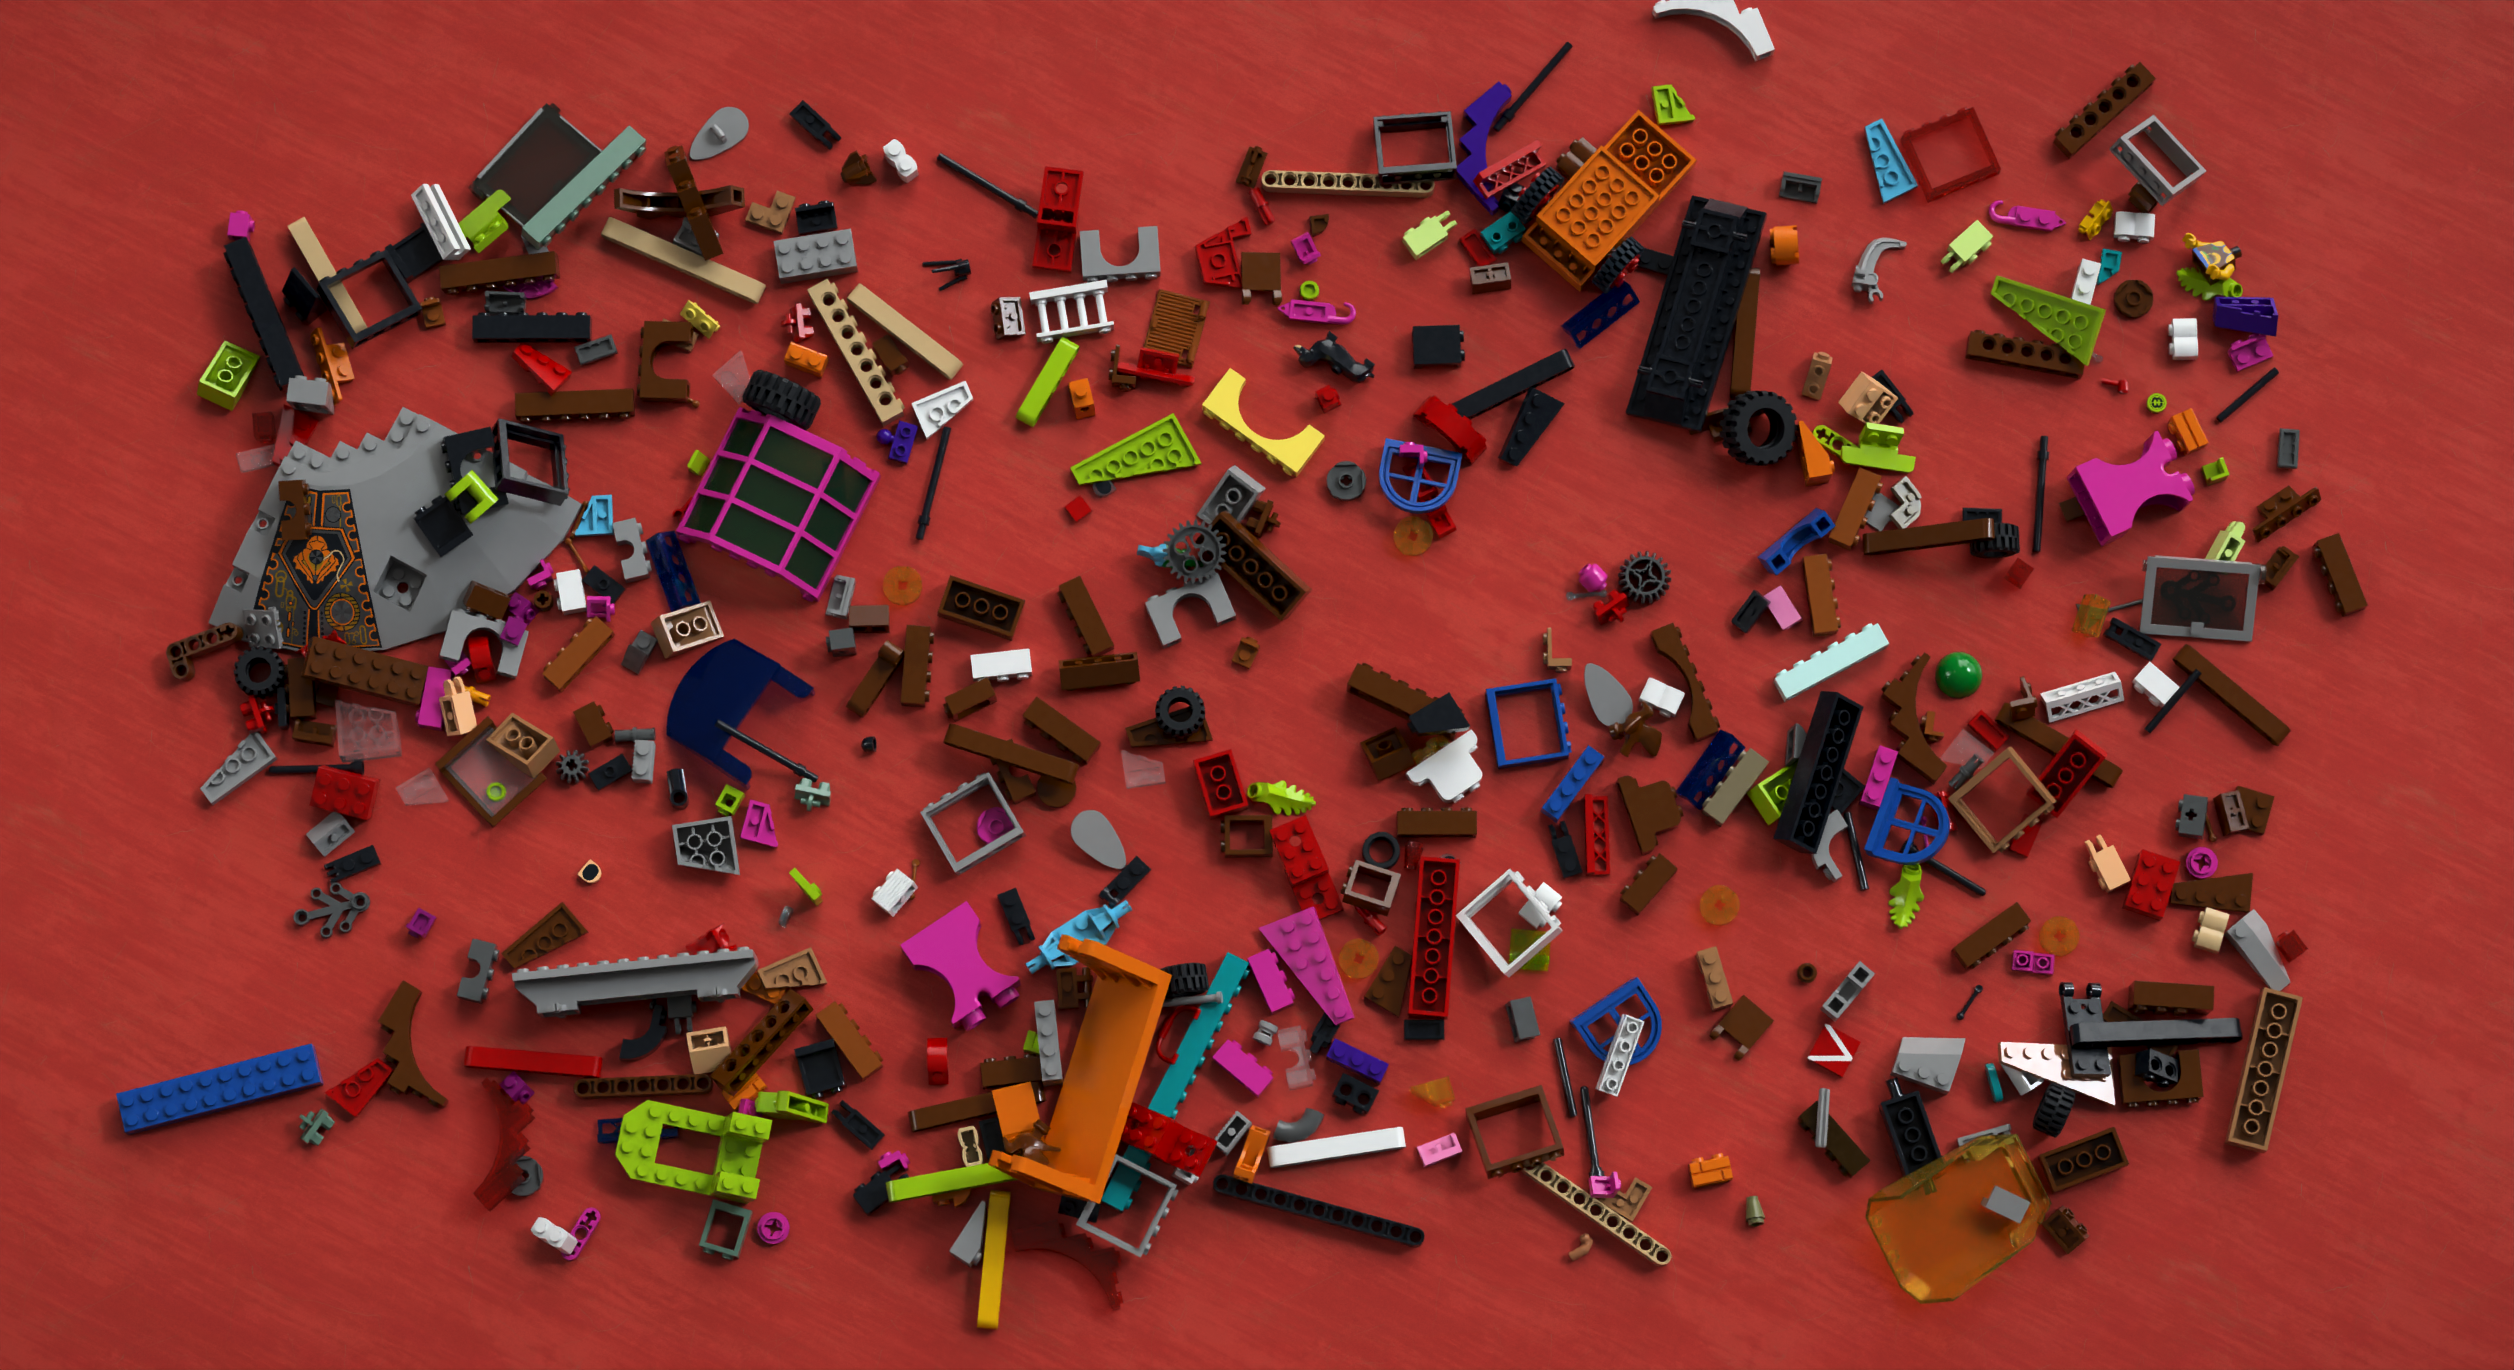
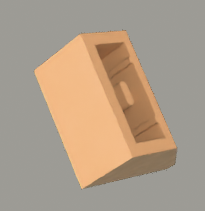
M1861 371L1838 403L1848 414L1865 424L1866 422L1879 424L1898 397L1874 378Z
M726 1026L686 1033L694 1074L714 1072L731 1054Z

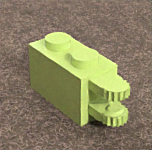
M1445 211L1438 217L1434 216L1431 219L1427 217L1420 222L1419 227L1416 229L1410 228L1404 233L1403 243L1415 260L1448 239L1447 232L1453 229L1457 222L1455 220L1451 221L1444 227L1440 222L1450 216L1449 211Z
M1976 220L1949 244L1947 248L1949 253L1940 262L1944 265L1954 257L1957 262L1950 267L1949 271L1951 273L1956 271L1961 265L1964 266L1966 263L1970 265L1977 259L1978 256L1976 254L1981 250L1984 252L1992 245L1993 235Z
M2232 521L2225 531L2220 530L2205 559L2235 561L2245 543V540L2241 538L2245 530L2243 522ZM2214 572L2220 575L2228 574V572Z

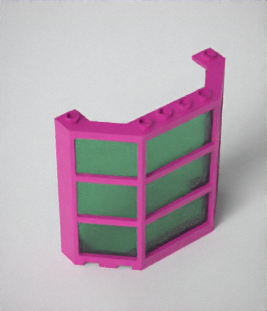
M739 407L676 533L680 536L679 539L687 544L690 542L696 543V541L712 545V549L718 552L726 551L729 553V557L737 561L740 559L747 561L746 564L754 569L758 567L764 569L765 574L773 578L778 576L799 589L803 595L802 598L805 600L819 602L881 475L876 470L866 467V463L857 457L851 459V456L847 454L848 451L774 415L767 414L764 417L761 416L762 413L759 411L750 410L749 412L745 408Z

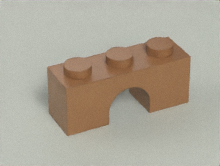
M1717 947L1697 951L1696 959L1700 972L1705 979L1707 996L1712 1012L1731 1007L1733 1001Z

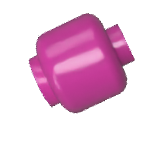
M1588 563L1578 573L1580 575L1579 582L1590 593L1596 590L1600 592L1607 585L1605 581L1608 576L1597 564L1590 565Z

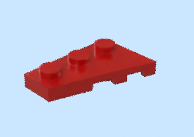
M523 342L513 351L511 356L526 372L534 374L536 376L535 380L540 385L544 384L551 396L572 374V371Z

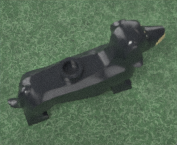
M1330 331L1325 340L1315 342L1309 350L1300 345L1293 347L1299 355V363L1305 368L1313 366L1318 361H1325L1332 366L1331 370L1335 374H1343L1354 382H1363L1367 377L1374 378L1375 376L1372 373L1375 364L1367 358L1364 360V365L1356 362L1342 345L1336 344L1335 341L1338 337Z

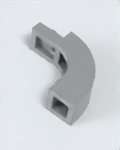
M1838 810L1829 814L1817 854H1811L1816 870L1824 866V874L1828 880L1832 879L1834 883L1841 879L1843 875L1830 856L1829 843L1834 836L1848 827Z

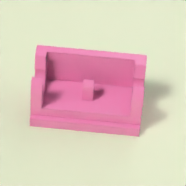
M1781 585L1764 595L1771 602L1768 607L1783 630H1787L1803 620Z
M1454 1133L1417 1147L1424 1168L1462 1154V1149Z

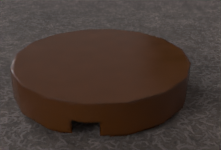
M2127 280L2120 284L2115 292V306L2122 315L2128 318L2142 317L2148 313L2153 305L2152 290L2148 284L2141 280Z
M1041 776L1038 780V796L1049 807H1064L1076 795L1077 787L1075 780L1073 785L1045 776Z

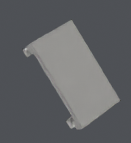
M841 575L835 576L826 615L847 620L849 606L851 605L856 585L855 578Z

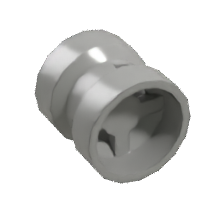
M1260 1020L1258 1024L1259 1029L1254 1033L1252 1039L1271 1046L1272 1037L1276 1034L1278 1027L1267 1021Z

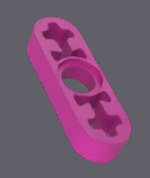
M587 1208L577 1221L570 1234L576 1238V1231L582 1228L586 1230L587 1235L583 1240L577 1239L581 1246H575L573 1250L576 1253L574 1255L570 1254L568 1257L566 1256L567 1254L561 1252L566 1260L573 1261L577 1259L601 1220V1214L597 1209ZM595 1212L597 1219L595 1221L591 1220L588 1224L592 1227L590 1230L586 1226L580 1225L582 1221L585 1224L589 1219L587 1217L588 1213L592 1214Z

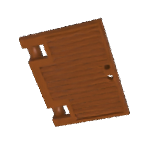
M1159 289L1144 348L1179 354L1178 365L1193 368L1210 301ZM1195 306L1200 307L1198 315L1193 314ZM1183 349L1188 350L1187 359L1181 358Z

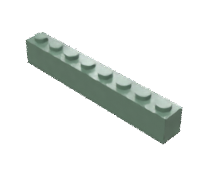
M629 125L522 227L521 235L537 250H540L543 246H548L552 241V237L556 233L560 234L569 221H574L578 217L579 211L583 207L586 209L596 195H601L609 182H615L620 175L619 173L623 169L627 170L632 165L633 159L644 154L646 151V139Z

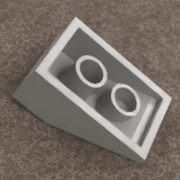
M295 375V378H289L286 401L295 410L334 414L332 387L329 382H326L327 379L315 378V380H307V377Z
M1234 465L1224 474L1197 513V516L1210 525L1220 512L1227 511L1241 523L1266 488Z
M981 1201L949 1250L953 1257L970 1268L973 1264L977 1266L982 1258L981 1252L987 1205L984 1201Z

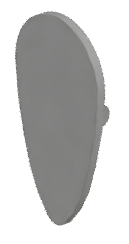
M724 107L716 111L695 137L690 149V158L692 160L712 158L742 141L749 129L746 115L735 107Z
M1588 663L1584 669V683L1596 717L1607 726L1615 722L1625 723L1626 718L1633 711V702L1630 695L1607 670L1598 665Z
M1086 810L1079 813L1071 824V836L1074 842L1084 852L1102 864L1116 869H1123L1126 866L1124 848L1107 818L1095 810Z

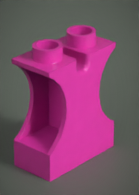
M2155 431L2144 442L2142 455L2136 462L2126 465H2113L2095 458L2076 466L2066 477L2101 547L2122 538L2132 528L2133 518L2138 509L2147 505L2159 504L2172 507L2180 512L2193 501L2191 495L2195 493V489L2188 474H2180L2178 471L2172 474L2165 472V467L2177 459V453L2173 443L2168 438L2162 440L2158 431Z
M967 901L900 946L915 970L932 972L948 983L955 995V1011L951 1019L952 1026L956 1029L963 1025L966 1031H969L987 1018L982 1012V1005L979 1002L980 997H989L992 1003L996 1002L998 1007L1002 1009L1019 998L1020 995L1016 988L1021 985L1018 976H1007L992 970L982 960L977 949V939L981 923Z

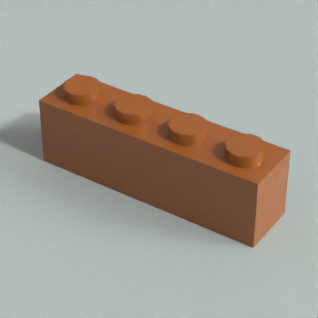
M1859 468L1836 520V526L1832 529L1829 536L1830 543L1851 551L1852 546H1857L1860 539L1858 535L1860 528L1864 529L1868 518L1865 516L1868 511L1872 512L1876 502L1873 498L1876 493H1880L1883 487V483H1881L1882 476Z
M1827 554L1804 556L1802 566L1813 637L1837 634L1838 628H1841L1840 617H1836L1835 609H1838L1837 597H1833L1832 590H1835L1834 578H1830L1829 571H1832L1831 559L1827 558Z
M597 616L594 619L590 618L587 620L580 634L578 632L574 634L567 648L563 647L556 655L558 657L554 662L550 661L543 668L544 672L542 674L544 678L561 693L615 636L613 630Z
M834 1001L816 1014V1017L863 1081H865L883 1067L881 1064L883 1059L877 1051L873 1053L870 1049L871 1042L866 1035L861 1036L857 1030L860 1027L854 1019L851 1021L846 1016L848 1011L843 1004L840 1003L838 1005Z

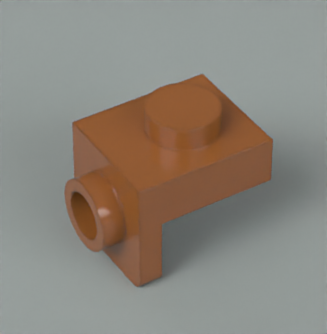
M1927 711L1925 716H1922L1920 727L1923 728V736L1927 738V741L1938 742L1943 739L1944 733L1933 731L1935 712Z

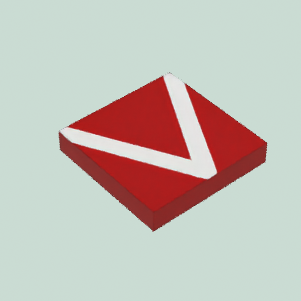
M1825 1024L1807 1059L1843 1077L1861 1042Z

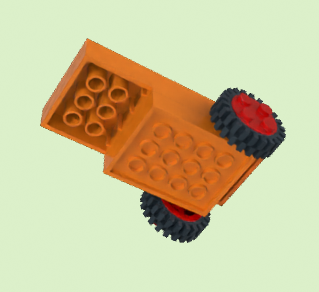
M1637 110L1604 147L1601 145L1558 193L1557 191L1565 178L1552 167L1547 168L1541 174L1537 173L1532 178L1530 186L1528 188L1524 187L1519 192V198L1511 213L1524 224L1536 216V221L1523 234L1521 242L1579 292L1592 278V283L1605 294L1615 286L1619 288L1625 281L1628 272L1632 274L1638 267L1639 258L1645 251V248L1631 237L1632 234L1695 167L1697 160L1640 110Z

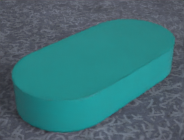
M1993 1063L1985 1064V1071L1995 1103L2003 1101V1093L1995 1065Z

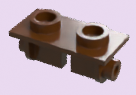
M1255 146V148L1249 147L1236 182L1254 189L1268 153L1263 152L1262 148Z

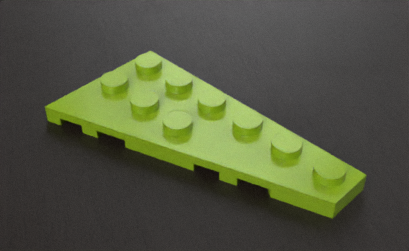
M1996 275L1991 295L2014 310L2019 316L2030 322L2035 328L2062 346L2083 364L2089 365L2106 312L2105 309Z
M1172 413L1070 467V470L1079 486L1096 482L1199 466L1202 463L1176 416Z

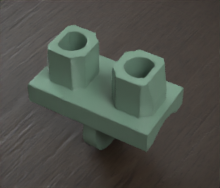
M802 778L800 783L796 784L794 799L801 800L800 804L807 805V811L811 812L813 806L820 808V804L830 805L831 792L829 783L821 782L817 789L811 787L812 781L810 779Z
M320 1109L315 1117V1113L312 1111L306 1117L301 1114L299 1118L303 1122L299 1127L304 1130L308 1124L309 1126L300 1138L307 1143L310 1142L318 1146L324 1138L316 1132L321 1125L329 1131L335 1122L328 1116L329 1113L323 1109Z

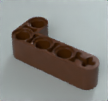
M228 622L170 644L167 647L166 655L173 675L183 681H190L195 676L192 659L239 642L244 635L243 629L234 623ZM216 635L217 640L212 644L211 638ZM198 641L199 647L194 651L193 645ZM180 648V655L175 657V651ZM183 667H186L187 671L185 675L182 676L181 669Z
M889 640L885 641L878 652V658L846 705L848 709L862 718L867 714L902 662L904 650Z

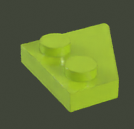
M1671 84L1653 86L1651 88L1657 126L1687 123L1695 120L1694 115H1691L1686 109L1684 101L1677 95V91Z
M796 868L789 872L802 891L816 906L823 902L821 890L815 883L810 885Z

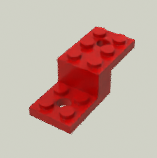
M1045 166L1032 268L1071 273L1084 171ZM1059 184H1065L1067 190L1064 193H1059L1056 187ZM1057 246L1060 252L1057 255H1051L1049 253L1050 247Z
M1306 815L1269 830L1301 911L1315 907L1319 920L1343 911L1344 907L1329 875L1328 865ZM1298 836L1301 839L1300 845L1292 846L1289 842L1290 838ZM1321 894L1324 897L1323 903L1315 904L1312 900L1313 896Z
M1133 1102L1120 1139L1121 1142L1143 1150L1156 1160L1197 1177L1201 1176L1217 1144V1141L1213 1138L1188 1129L1168 1116ZM1139 1122V1126L1133 1130L1135 1123ZM1195 1148L1194 1154L1189 1156L1190 1151Z

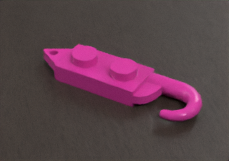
M2002 200L1993 202L1989 207L1990 218L1997 223L2049 232L2066 225V222L2057 216L2055 211L2014 206L2008 212V216H2001L1995 213V207L2003 204Z
M1291 299V302L1278 307L1280 312L1293 321L1346 325L1351 323L1356 316V309L1347 302H1344V306L1350 309L1348 317H1337L1335 307L1330 303Z

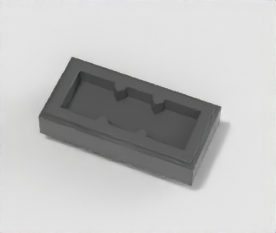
M611 334L574 347L581 366L618 354Z
M2279 429L2277 468L2297 469L2300 430Z

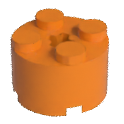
M1797 225L1777 226L1770 229L1771 245H1775L1774 248H1771L1772 264H1776V266L1800 264Z

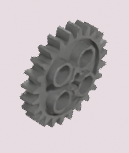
M1195 519L1194 524L1191 525L1189 520H1187V526L1184 527L1179 523V530L1174 527L1172 528L1175 533L1174 535L1167 534L1171 540L1164 541L1168 548L1162 551L1168 553V555L1163 557V559L1170 561L1166 567H1173L1170 572L1171 574L1176 571L1178 572L1177 579L1184 576V582H1186L1188 578H1191L1192 584H1194L1195 578H1198L1199 582L1202 583V577L1205 576L1207 580H1210V573L1215 576L1217 575L1214 570L1215 568L1222 569L1218 563L1225 562L1221 555H1225L1226 552L1222 551L1221 548L1225 547L1226 544L1219 542L1223 539V536H1216L1219 531L1218 529L1213 532L1211 531L1212 524L1206 528L1205 521L1198 525ZM1196 533L1204 535V541L1200 544L1193 541V536ZM1186 536H1189L1195 549H1200L1198 556L1204 565L1203 567L1199 566L1194 555L1189 554L1191 548L1185 539ZM1178 542H1184L1187 545L1185 552L1179 553L1176 551L1175 546ZM1210 550L1214 556L1211 561H1205L1202 558L1204 551ZM1189 559L1194 560L1196 563V567L1193 570H1187L1184 566L1185 562Z

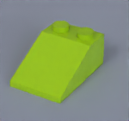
M224 341L201 377L197 395L233 411L254 372L260 356Z
M1798 761L1789 767L1786 766L1747 792V795L1768 826L1780 819Z

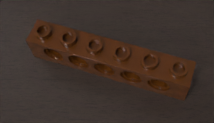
M2141 62L2136 66L2132 64L2128 67L2124 77H2117L2111 83L2112 87L2108 91L2104 89L2097 96L2098 100L2094 104L2092 102L2088 103L2083 108L2084 113L2080 116L2076 114L2069 121L2070 125L2066 129L2062 127L2056 132V138L2053 143L2069 159L2154 83L2156 78ZM2127 81L2135 82L2136 87H2129ZM2113 94H2120L2122 96V99L2116 100L2113 97ZM2099 106L2107 107L2108 112H2101ZM2085 119H2092L2094 121V124H2086ZM2071 131H2077L2080 137H2073Z
M1982 330L1970 332L1965 355L1967 359L2081 379L2085 365L2059 344L2044 345V342L2038 340L2028 342L2024 341V338L2013 337L2011 339L1999 333L1989 335ZM1983 343H1990L1992 349H1984ZM2008 346L2012 352L2006 354L2003 352L2002 347ZM2024 349L2028 350L2031 356L2024 357L2021 351ZM2047 353L2050 356V360H2043L2040 354ZM2060 357H2067L2069 364L2061 363Z
M790 989L710 1075L717 1086L734 1097L813 1011L811 1005L803 996Z

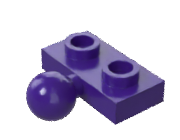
M899 420L895 436L887 429L878 431L876 437L879 443H892L888 459L904 464L908 463L918 428L917 425Z

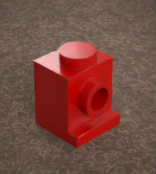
M1330 385L1315 391V398L1324 414L1342 405L1338 392L1335 388H1331Z

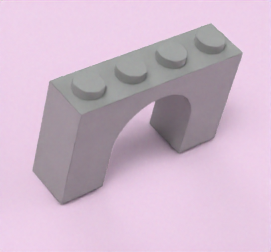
M1157 226L1138 227L1139 253L1133 262L1125 266L1111 265L1103 258L1100 250L1099 230L1080 231L1083 281H1087V283L1099 280L1116 282L1118 279L1124 278L1127 281H1134L1139 277L1152 280L1156 279L1157 276H1161Z
M1210 573V580H1207L1205 576L1202 577V583L1198 580L1192 584L1190 580L1184 583V587L1179 589L1174 587L1167 590L1166 594L1160 597L1154 595L1147 599L1148 602H1145V607L1163 649L1182 642L1181 635L1173 619V610L1177 603L1185 598L1196 597L1205 601L1211 609L1217 626L1236 619V614L1218 573H1216V576Z
M463 609L452 610L439 658L458 663L464 641L468 635L475 631L485 630L493 633L499 639L506 622L499 619L490 621L481 614L472 616ZM524 631L518 647L499 639L502 653L496 674L513 679L517 677L529 631Z
M1054 1000L1034 1002L1043 1086L1063 1085Z

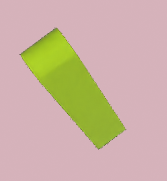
M1064 337L1060 339L1019 408L1016 419L1031 427L1035 426L1080 348L1079 345Z

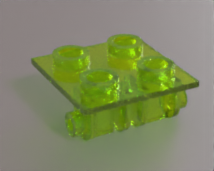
M1512 928L1509 964L1547 931ZM1550 943L1520 969L1548 971Z

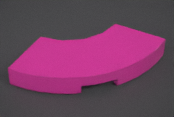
M537 281L533 285L516 284L517 286L512 288L503 286L508 292H524L526 299L541 298L558 289L554 282L545 283L543 281Z

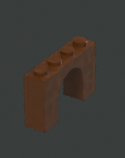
M644 321V327H641L643 346H640L639 349L642 365L638 366V376L641 377L640 384L637 385V396L643 402L689 403V381L687 379H664L657 376L653 369V361L656 354L666 346L693 345L694 326L691 322Z
M2199 1049L2181 1050L2176 1053V1059L2179 1060L2178 1082L2171 1090L2165 1092L2152 1090L2141 1077L2135 1075L2136 1054L2119 1055L2117 1057L2121 1105H2127V1108L2139 1107V1104L2147 1103V1106H2158L2159 1102L2175 1105L2179 1104V1101L2186 1100L2187 1103H2198V1099L2204 1097Z

